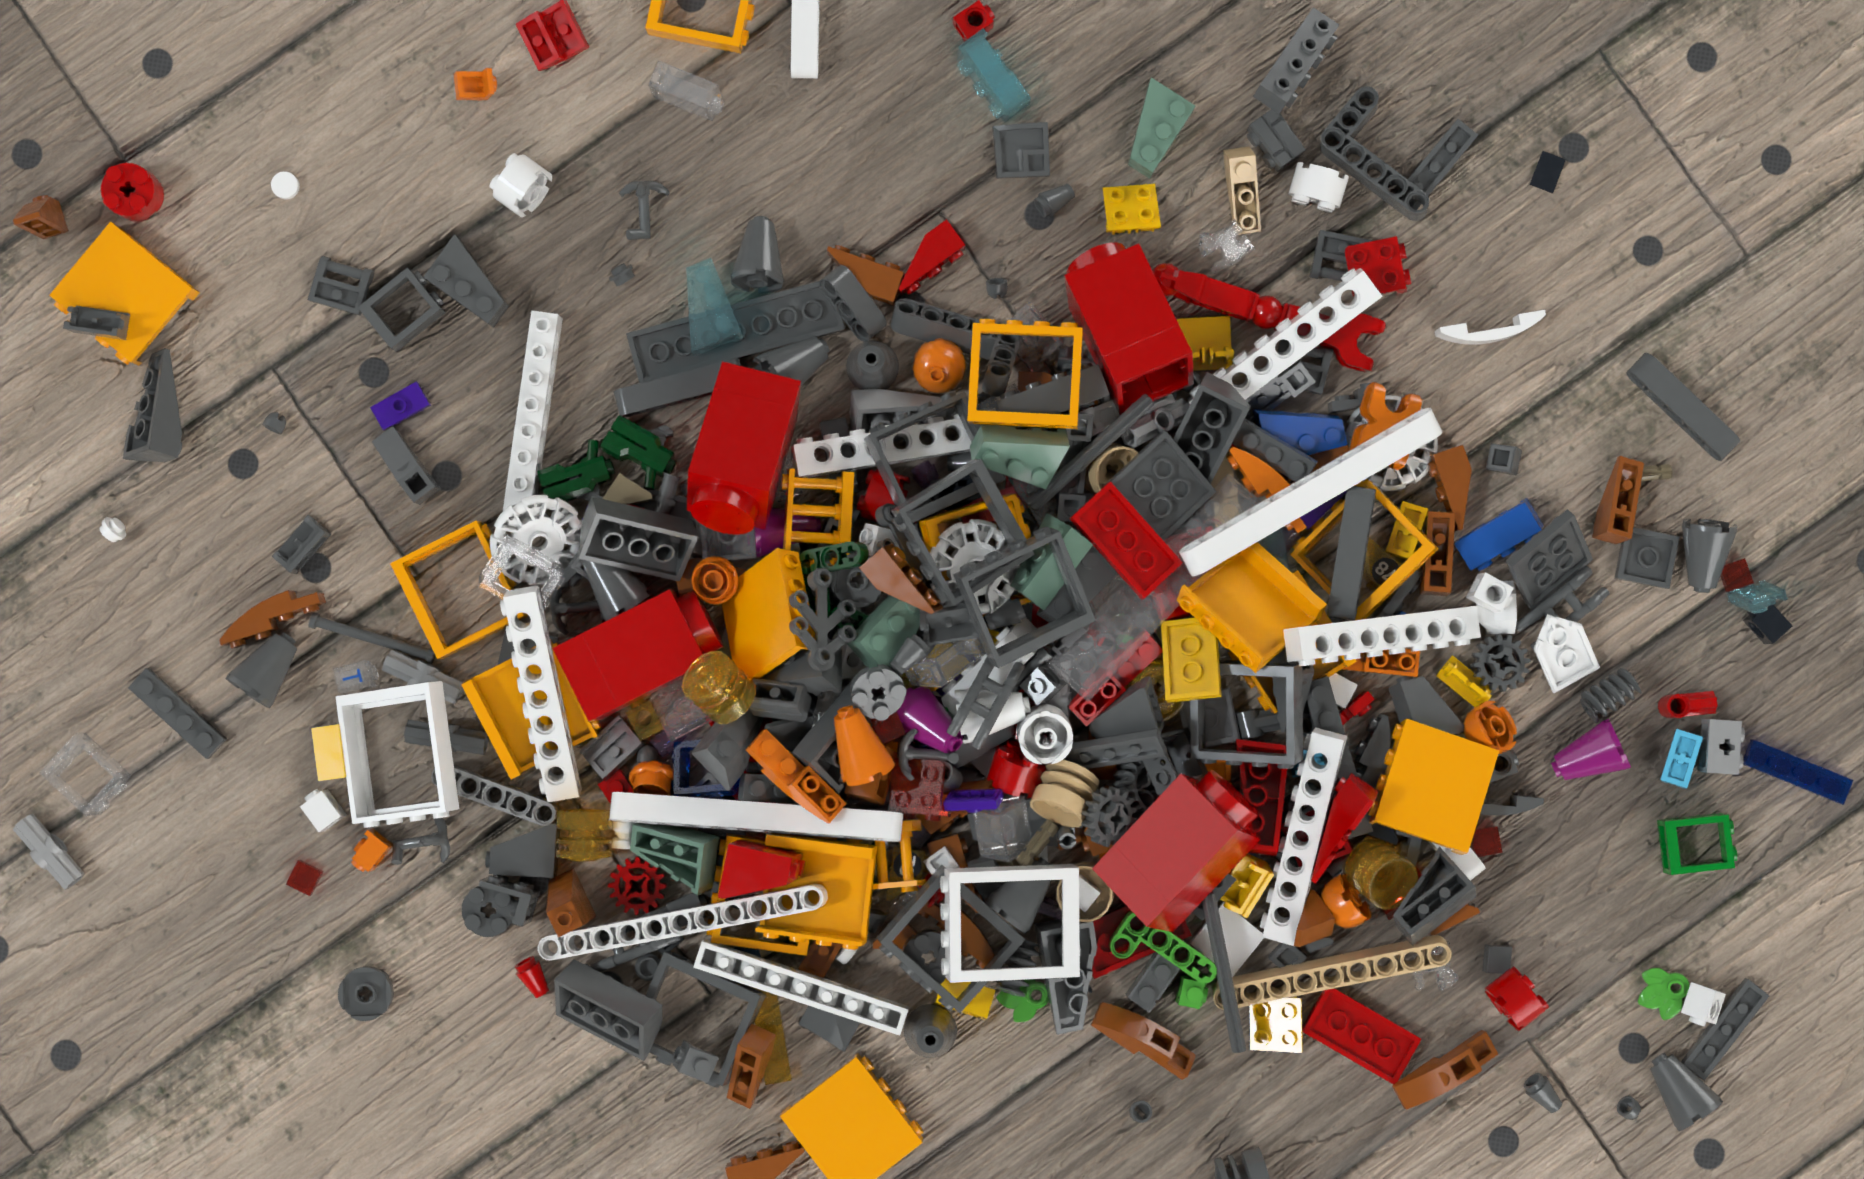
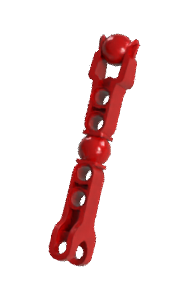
M1171 263L1158 264L1152 270L1166 297L1173 296L1189 305L1202 307L1247 322L1252 320L1256 326L1262 329L1274 328L1277 331L1275 327L1286 318L1292 320L1299 314L1297 312L1300 308L1299 306L1288 303L1281 304L1273 296L1265 295L1259 297L1260 294L1207 277L1204 274L1181 271ZM1319 313V318L1322 320L1330 318V316ZM1361 313L1319 345L1333 349L1335 358L1341 366L1364 373L1371 372L1374 361L1359 351L1357 339L1361 333L1372 335L1383 333L1386 323L1383 320ZM1300 324L1297 328V334L1299 336L1309 334L1311 330L1310 324Z

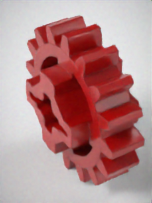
M639 856L636 857L635 863L630 858L625 859V867L620 863L616 865L619 873L612 872L610 874L615 879V882L609 883L608 887L614 888L615 892L609 896L610 898H618L615 904L616 907L622 904L625 905V913L631 908L634 909L635 915L640 913L641 908H643L645 913H649V905L651 904L656 908L659 906L656 899H663L665 897V894L660 892V890L666 888L667 884L661 883L660 879L666 875L665 873H657L659 867H652L647 861L642 863ZM642 868L646 871L643 874H635L630 869ZM646 877V879L643 881V884L641 885L643 891L638 889L630 894L629 892L633 889L632 887L634 886V882L632 880L637 882ZM621 878L625 881V891L623 893L620 888ZM652 878H654L655 881L654 894L653 891L650 889V880ZM632 897H640L645 902L633 903L629 900Z

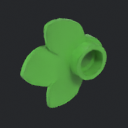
M1651 968L1644 971L1642 977L1648 985L1640 993L1638 1004L1649 1009L1659 1008L1663 1020L1673 1018L1682 1009V998L1687 995L1690 987L1688 979L1680 973L1669 974L1661 968ZM1678 983L1681 985V988L1674 991L1671 989V985Z
M1024 979L1029 983V987H1020V990L1026 994L1025 997H1018L1001 991L996 998L1004 1007L1014 1009V1022H1027L1034 1017L1037 1009L1043 1008L1049 1002L1047 988L1044 983L1036 982L1035 979ZM1033 991L1041 992L1042 997L1040 1000L1032 998L1031 994Z

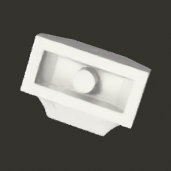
M1503 581L1514 587L1510 594L1513 598L1507 609H1503L1500 612H1492L1476 603L1479 624L1485 628L1486 634H1515L1517 604L1514 581ZM1490 587L1487 595L1492 601L1495 600L1497 593L1493 587Z

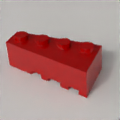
M1236 739L1235 741L1236 751L1286 754V745ZM1242 762L1241 765H1238L1241 792L1259 814L1249 827L1261 838L1249 853L1276 856L1279 847L1287 769L1278 768V764L1268 763L1266 767H1254L1252 762Z

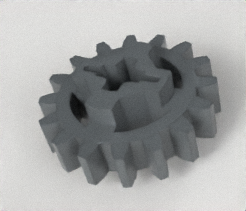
M1496 634L1494 640L1491 637L1484 638L1486 645L1482 643L1476 645L1480 651L1479 653H1472L1471 656L1476 658L1477 661L1470 664V666L1478 670L1473 675L1474 677L1483 678L1480 682L1481 686L1489 683L1490 691H1495L1499 687L1500 692H1506L1507 685L1510 689H1516L1515 681L1524 683L1525 679L1521 675L1522 673L1530 672L1529 669L1525 668V664L1531 662V659L1524 658L1523 655L1528 650L1519 648L1520 640L1512 643L1511 635H1506L1503 639L1501 634ZM1499 645L1495 653H1487L1492 647ZM1512 652L1514 653L1517 662L1514 660ZM1492 659H1501V662L1509 667H1500V664ZM1484 664H1486L1489 670V674L1487 673ZM1506 673H1514L1509 679L1502 681Z
M1112 786L1109 789L1101 787L1100 794L1092 793L1094 799L1092 802H1085L1089 808L1088 811H1082V815L1086 816V820L1081 824L1088 827L1085 835L1090 836L1092 842L1109 847L1110 844L1114 845L1127 832L1130 824L1137 821L1136 818L1132 817V813L1136 812L1137 808L1130 806L1134 799L1127 796L1128 792Z

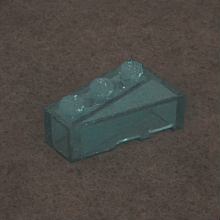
M982 28L958 46L957 61L959 63L956 65L964 77L969 75L975 83L972 86L980 98L985 96L990 103L988 107L996 119L1001 117L1004 122H1007L1030 104L1031 97L1015 73L1009 70L1001 60L1002 54L998 49L994 50L985 39L988 34Z
M712 258L687 267L691 353L697 356L743 337Z

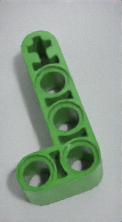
M1132 911L1125 915L1109 939V948L1118 958L1129 957L1139 943L1143 942L1200 983L1211 982L1217 974L1215 964L1208 957L1174 933L1149 928L1144 924L1138 930L1132 929L1130 921L1136 916ZM1156 932H1164L1166 935V940L1161 945H1155L1152 942V937ZM1120 938H1125L1129 942L1128 948L1123 952H1118L1114 948L1115 942ZM1180 947L1187 948L1188 950L1187 958L1182 961L1175 960L1174 958L1175 951ZM1195 960L1201 966L1207 964L1209 972L1207 974L1201 973L1199 976L1200 971L1191 963Z

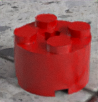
M121 163L109 167L101 183V196L104 205L127 220L134 222L145 221L155 212H158L163 204L164 191L161 183L152 173L137 164Z
M877 468L876 471L870 469L866 479V485H869L866 495H861L857 505V510L861 512L862 518L876 523L878 522L875 512L878 507L888 503L895 505ZM893 472L906 499L908 491L903 488L904 483L910 484V478Z
M1009 740L1007 745H1000L996 748L987 780L990 781L992 779V786L996 789H1001L1003 793L1020 797L1021 792L1029 793L1027 798H1032L1035 788L1042 784L1041 775L1046 771L1045 764H1036L1027 759L1021 751L1019 742Z
M1514 966L1484 988L1496 1009L1508 1018V1023L1518 1032L1549 1008L1546 1001L1540 995L1536 996L1532 991L1535 988L1532 981L1525 974L1522 976Z

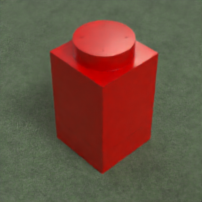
M1118 242L1105 243L1093 247L1078 256L1069 265L1067 274L1064 275L1069 310L1078 324L1077 326L1083 328V339L1095 364H1099L1108 392L1119 415L1124 413L1143 394H1147L1153 401H1156L1193 385V352L1140 244L1138 243L1126 249L1123 244Z
M722 361L688 469L687 511H690L700 524L714 531L733 535L746 534L752 531L754 527L766 530L797 423L801 388L800 380Z
M669 589L552 649L588 722L599 721L713 664L709 654L724 646L704 603L697 596L695 590L680 596L678 592Z
M1209 770L1200 781L1180 774L1099 860L1092 870L1146 927L1174 932L1261 840L1249 827L1259 814L1253 805L1234 786L1215 771Z

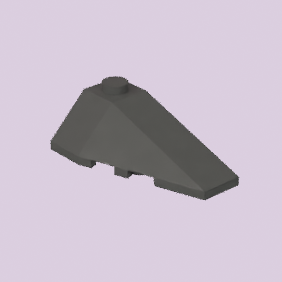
M164 348L151 354L142 383L143 388L146 390L140 401L136 402L134 410L139 412L135 425H129L122 459L165 463L178 458L181 453L182 429L170 350Z
M742 688L691 752L727 791L733 787L746 770L751 755L745 749L758 736L764 717L753 716L751 708L746 703L749 689Z
M1062 918L1034 923L1042 967L1062 966ZM1093 921L1079 922L1080 977L1045 978L1057 1035L1083 1030L1088 1003L1089 983L1092 980L1093 960L1097 951Z

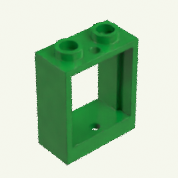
M1717 813L1657 820L1663 873L1677 875L1735 868L1734 861H1737V850L1732 845L1731 835L1734 834V824L1732 819H1729V814ZM1717 823L1722 861L1681 865L1676 827Z

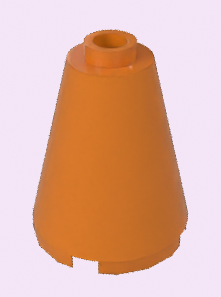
M852 705L840 708L837 711L838 714L834 717V726L843 783L846 782L848 786H857L874 781L873 775L881 772L882 776L888 774L895 765L893 758L861 710L853 708Z

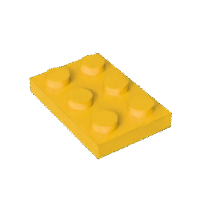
M1196 618L1162 621L1165 700L1170 703L1222 697L1218 638L1210 631L1205 630Z

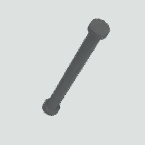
M315 612L312 613L309 620V628H322L426 659L427 663L432 664L436 656L432 647L427 649L322 618L320 614Z

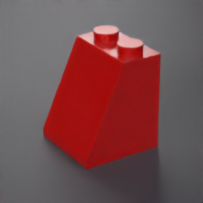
M744 839L729 843L718 898L725 899L781 887L796 881L798 876L802 877L805 861L802 860L803 853L767 846Z

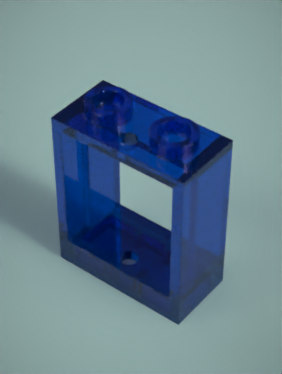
M701 739L674 742V751L672 752L674 777L671 780L673 795L695 798L738 795L740 778L728 791L721 784L689 787L690 751H693Z

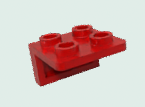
M1397 236L1351 245L1345 248L1348 271L1353 268L1355 270L1361 268L1380 294L1394 291L1397 294L1408 292L1406 285H1411L1409 269H1403L1402 259L1407 258L1404 243L1399 244Z

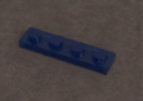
M1750 739L1743 757L1744 766L1841 805H1844L1853 780L1753 739Z

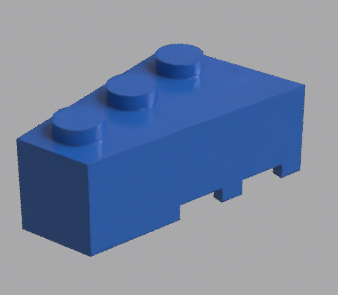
M1253 409L1257 426L1306 455L1348 445L1343 421L1336 415Z
M1528 498L1520 501V504L1508 511L1505 510L1496 518L1457 539L1454 545L1470 571L1475 568L1481 571L1493 564L1491 559L1500 554L1502 558L1517 550L1515 545L1522 541L1528 543L1535 534L1542 530L1544 524Z

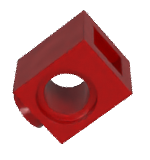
M978 0L953 17V26L968 46L993 29V19L995 16L987 4L983 6L980 0ZM976 16L982 20V24L972 26L968 20Z

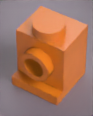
M374 828L367 830L364 834L368 837L367 840L362 838L354 848L356 854L352 857L351 863L362 872L365 870L368 872L375 870L393 847V843Z

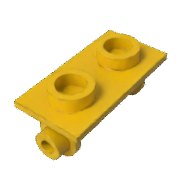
M1453 655L1436 674L1437 678L1473 707L1488 701L1492 696L1489 684L1481 686L1480 682L1482 679L1474 677L1475 673Z

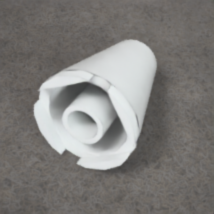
M968 689L955 690V697H960L958 699L959 704H956L957 711L969 691ZM981 690L976 702L990 709L997 694L988 690ZM1011 692L989 735L1026 719V714L1031 713L1029 697L1023 698L1022 692ZM972 711L969 712L960 729L961 735L967 734L963 739L964 744L973 741L985 719Z

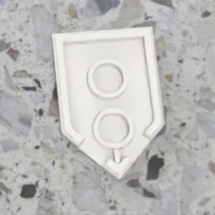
M1547 614L1534 646V652L1552 692L1556 693L1598 670L1600 666L1582 624Z

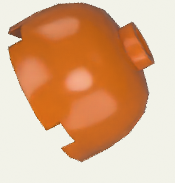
M942 338L922 344L916 352L913 362L914 377L919 385L925 390L937 394L947 393L956 388L964 377L967 365L961 348L952 341Z
M1485 701L1467 714L1464 720L1465 739L1499 750V754H1502L1515 746L1516 741L1513 742V735L1517 734V729L1513 718L1503 706L1498 708L1496 705H1493L1496 703L1495 701Z
M1339 874L1324 886L1321 891V899L1335 917L1334 923L1337 926L1354 928L1371 918V911L1367 901L1362 903L1358 895L1361 894L1359 888L1345 874L1342 876Z

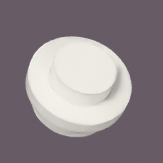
M106 517L102 521L100 532L109 541L117 542L126 536L125 525L119 519Z

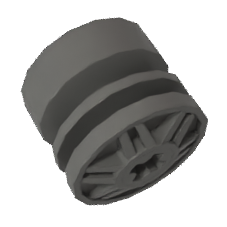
M1259 1147L1241 1151V1165L1236 1164L1231 1154L1227 1155L1229 1168L1226 1169L1221 1157L1214 1159L1215 1179H1270Z

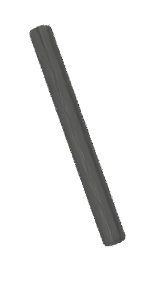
M1143 394L1053 476L1046 489H1038L1027 500L1030 507L1038 511L1155 404L1154 401L1147 394Z
M1211 892L1202 901L1214 964L1217 969V979L1231 1049L1233 1053H1241L1246 1051V1044L1216 894Z

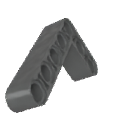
M1369 86L1362 87L1357 90L1321 134V152L1406 218L1412 221L1421 220L1428 211V195L1354 140L1376 113L1378 107V92ZM1368 98L1373 104L1363 106L1359 101ZM1351 118L1355 120L1356 124L1346 126L1342 121ZM1334 138L1339 141V144L1332 147L1327 145L1326 141ZM1350 154H1356L1360 157V160L1350 162L1346 157ZM1377 170L1381 173V176L1371 178L1367 172ZM1397 185L1402 189V192L1393 194L1388 188ZM1413 201H1418L1423 205V208L1414 210L1409 204Z
M899 299L895 303L891 328L899 334L926 342L935 341V339L939 338L950 340L958 345L962 352L971 354L973 323H979V319L911 299ZM981 333L980 357L989 360L982 384V389L986 394L999 397L1006 392L1021 341L1020 335Z

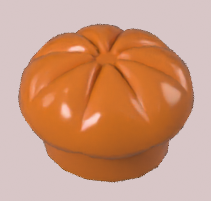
M719 556L707 557L701 560L694 568L692 587L697 596L704 602L722 604L730 600L737 591L739 583L738 573L733 564L727 559Z
M652 760L649 762L643 761L634 766L629 774V781L633 786V793L670 796L671 789L677 783V776L668 764Z

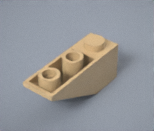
M1250 146L1223 150L1234 234L1261 232L1256 155Z

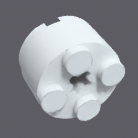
M513 153L507 159L506 167L501 174L496 175L492 179L490 188L493 189V197L518 216L525 217L526 215L523 212L526 210L533 212L545 198L549 190L545 185L547 179L552 182V174L526 155L518 156L516 153Z
M1298 162L1288 193L1293 196L1291 202L1305 206L1309 202L1318 204L1317 209L1330 213L1335 208H1340L1349 176L1345 174L1340 178L1338 177L1339 171L1310 164L1309 168H1302L1303 162Z
M1047 703L1030 707L1031 713L1026 714V719L1019 722L1016 728L1022 753L1027 759L1036 764H1055L1060 762L1069 754L1073 744V731L1068 717L1061 709ZM1049 731L1050 736H1040L1041 732L1046 733Z

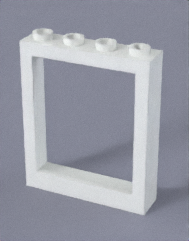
M442 681L335 696L352 824L363 823L364 828L380 826V820H386L387 825L403 823V817H409L410 822L426 820V814H433V819L450 816L449 811L459 809ZM426 700L439 801L375 810L362 709Z
M1074 864L944 869V876L940 878L941 893H945V903L941 904L940 907L941 919L945 920V931H941V946L945 948V958L941 959V972L950 983L1080 977L1079 868ZM1062 879V966L961 970L960 883Z

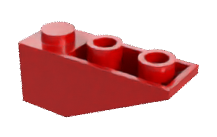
M947 219L925 234L898 288L900 295L906 292L908 295L912 294L921 287L919 282L926 277L929 279L934 278L942 272L941 267L948 261L953 264L963 257L962 251L965 250V244Z

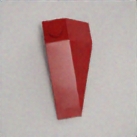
M1352 773L1347 779L1342 776L1333 789L1337 794L1333 800L1311 881L1315 884L1336 856L1337 850L1343 847L1352 830L1356 829L1371 808L1379 792Z

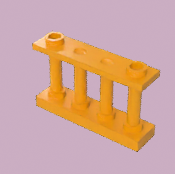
M790 468L787 469V474H782V490H786L783 549L791 551V542L832 545L851 542L854 472L843 471L841 472V477H836V479L795 477V469ZM794 488L835 490L836 493H840L839 504H835V506L793 504ZM792 515L834 517V520H838V531H833V533L792 531ZM837 555L836 558L832 557V560H830L832 565L836 564ZM814 559L810 561V565L814 564Z
M908 820L902 823L900 849L903 881L889 882L885 841L874 840L877 846L876 866L878 883L873 884V889L901 887V892L918 891L917 886L926 883V879L914 880L910 837H913L912 831L922 830L921 820ZM811 836L815 838L837 840V838L835 837ZM846 838V842L860 843L862 839Z

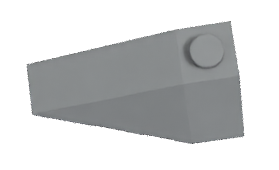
M884 389L851 390L849 411L851 431L865 429L866 433H870L869 429L881 423L891 425L894 423L893 418L905 412L911 416L918 413L917 407L930 401L935 405L942 402L941 398ZM954 406L930 418L943 417L944 421L954 419L953 415L958 414ZM925 419L919 422L918 425L927 424L928 420ZM900 436L894 437L893 442L903 439V442H905V440Z

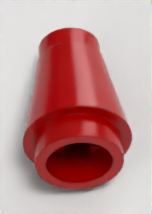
M534 956L522 960L515 966L517 977L535 998L541 997L549 991L540 961H536Z

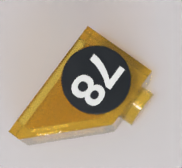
M1369 538L1363 579L1368 582L1366 587L1371 592H1374L1402 564Z
M896 846L893 849L889 882L903 881L900 846ZM911 848L914 880L922 879L923 872L928 873V868L923 862L928 857L925 856L926 850ZM901 887L888 888L886 900L892 901L903 893L901 892Z

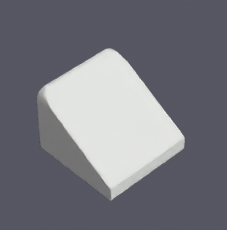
M945 846L923 861L932 875L941 865L945 868H960Z
M1080 874L1079 908L1086 912L1102 891Z

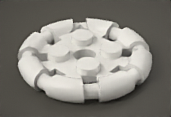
M1385 396L1387 408L1395 412L1401 402V397ZM1360 407L1351 414L1347 421L1349 425L1345 435L1349 449L1354 429L1358 425L1368 423L1361 416ZM1435 438L1419 448L1424 451L1421 459L1414 456L1415 451L1409 453L1405 464L1408 473L1401 476L1399 470L1387 466L1384 468L1385 473L1383 477L1373 474L1366 479L1371 480L1383 491L1406 489V485L1412 482L1416 484L1429 472L1427 464L1431 461L1430 456L1437 453L1438 439Z
M547 495L528 496L522 498V502L513 507L509 505L499 515L494 523L496 527L495 532L490 535V551L493 560L499 564L498 569L511 580L521 583V581L528 582L529 585L535 586L549 584L555 581L554 579L568 566L578 552L582 520L578 519V512L574 507L558 497L550 499ZM546 509L553 510L551 517L545 513ZM528 511L530 517L520 521L518 516ZM568 522V528L563 530L561 526ZM506 531L511 532V539L504 538ZM536 537H545V542L542 546H532V541ZM564 544L571 545L570 550H563ZM512 553L516 555L514 559L507 558ZM557 561L558 565L554 566L551 569H548V566L552 565ZM527 565L534 566L530 572L526 571Z
M971 519L969 523L962 524V522H958L946 529L938 537L940 541L936 547H932L930 555L940 572L947 570V576L950 580H946V583L950 590L953 591L958 588L953 574L960 572V567L970 562L985 560L984 556L992 551L1000 550L1001 552L1010 547L996 524L986 520ZM972 533L974 541L967 542L966 534ZM991 537L996 540L994 547L988 544ZM949 546L956 549L951 557L945 553ZM1021 564L973 593L982 614H992L1010 599L1015 590L1010 585ZM1003 581L1005 585L1000 591L997 589V586ZM931 583V584H930L931 589H932V590L936 589L935 586H934V584ZM985 594V603L979 604L978 596Z

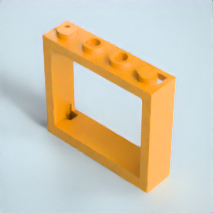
M651 0L645 29L648 35L741 54L742 46H746L749 39V30H746L748 20L752 21L755 5L751 4L752 0H740L733 38L663 24L662 18L666 0Z
M980 319L979 323H973L968 423L1078 429L1083 328L1077 327V323L1071 322L1061 323V327L1050 326V322L1035 321L1034 325H1023V321L1007 320L1006 324H996V320ZM981 333L1074 337L1070 415L978 411Z
M1366 479L1364 482L1361 481L1354 486L1376 489L1375 498L1422 546L1357 608L1355 620L1367 619L1439 549L1369 479ZM1343 499L1338 500L1330 509L1332 513L1326 519L1322 517L1312 526L1313 532L1307 538L1303 536L1293 546L1294 551L1290 554L1329 595L1332 582L1306 555L1342 521L1345 504Z
M1016 494L1002 495L1026 539L1030 538L1031 532L1028 525L1024 524L1022 517L1024 507L1020 504L1019 497L1017 498ZM982 501L918 520L924 543L929 553L932 547H936L940 541L938 538L940 532L937 524L987 510L988 507L985 502ZM947 570L941 571L945 581L950 580L947 576ZM1022 594L1010 596L1011 600L1018 598L1021 605L1031 602Z
M477 520L390 563L437 659H444L509 626L508 618L505 617L448 646L409 568L477 534L505 593L508 590H514V586L517 583L506 577L498 569V562L492 558L490 551V535L492 532L487 524L483 525L482 522ZM526 613L517 614L519 621L528 617Z
M726 833V839H720L718 855H722L723 859L722 866H716L714 882H719L717 893L712 892L711 904L725 901V899L718 898L728 844L739 839L765 844V838ZM708 919V924H712L714 919ZM721 928L706 931V935H711V943L807 956L809 939H806L805 942L790 944L720 934Z

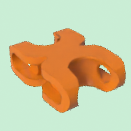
M1376 382L1370 383L1366 387L1360 405L1361 416L1368 423L1358 425L1354 429L1350 450L1420 411L1422 405L1421 397L1413 393L1405 395L1401 399L1397 410L1392 412L1385 404V387ZM1409 454L1388 467L1395 470L1402 469L1407 462Z

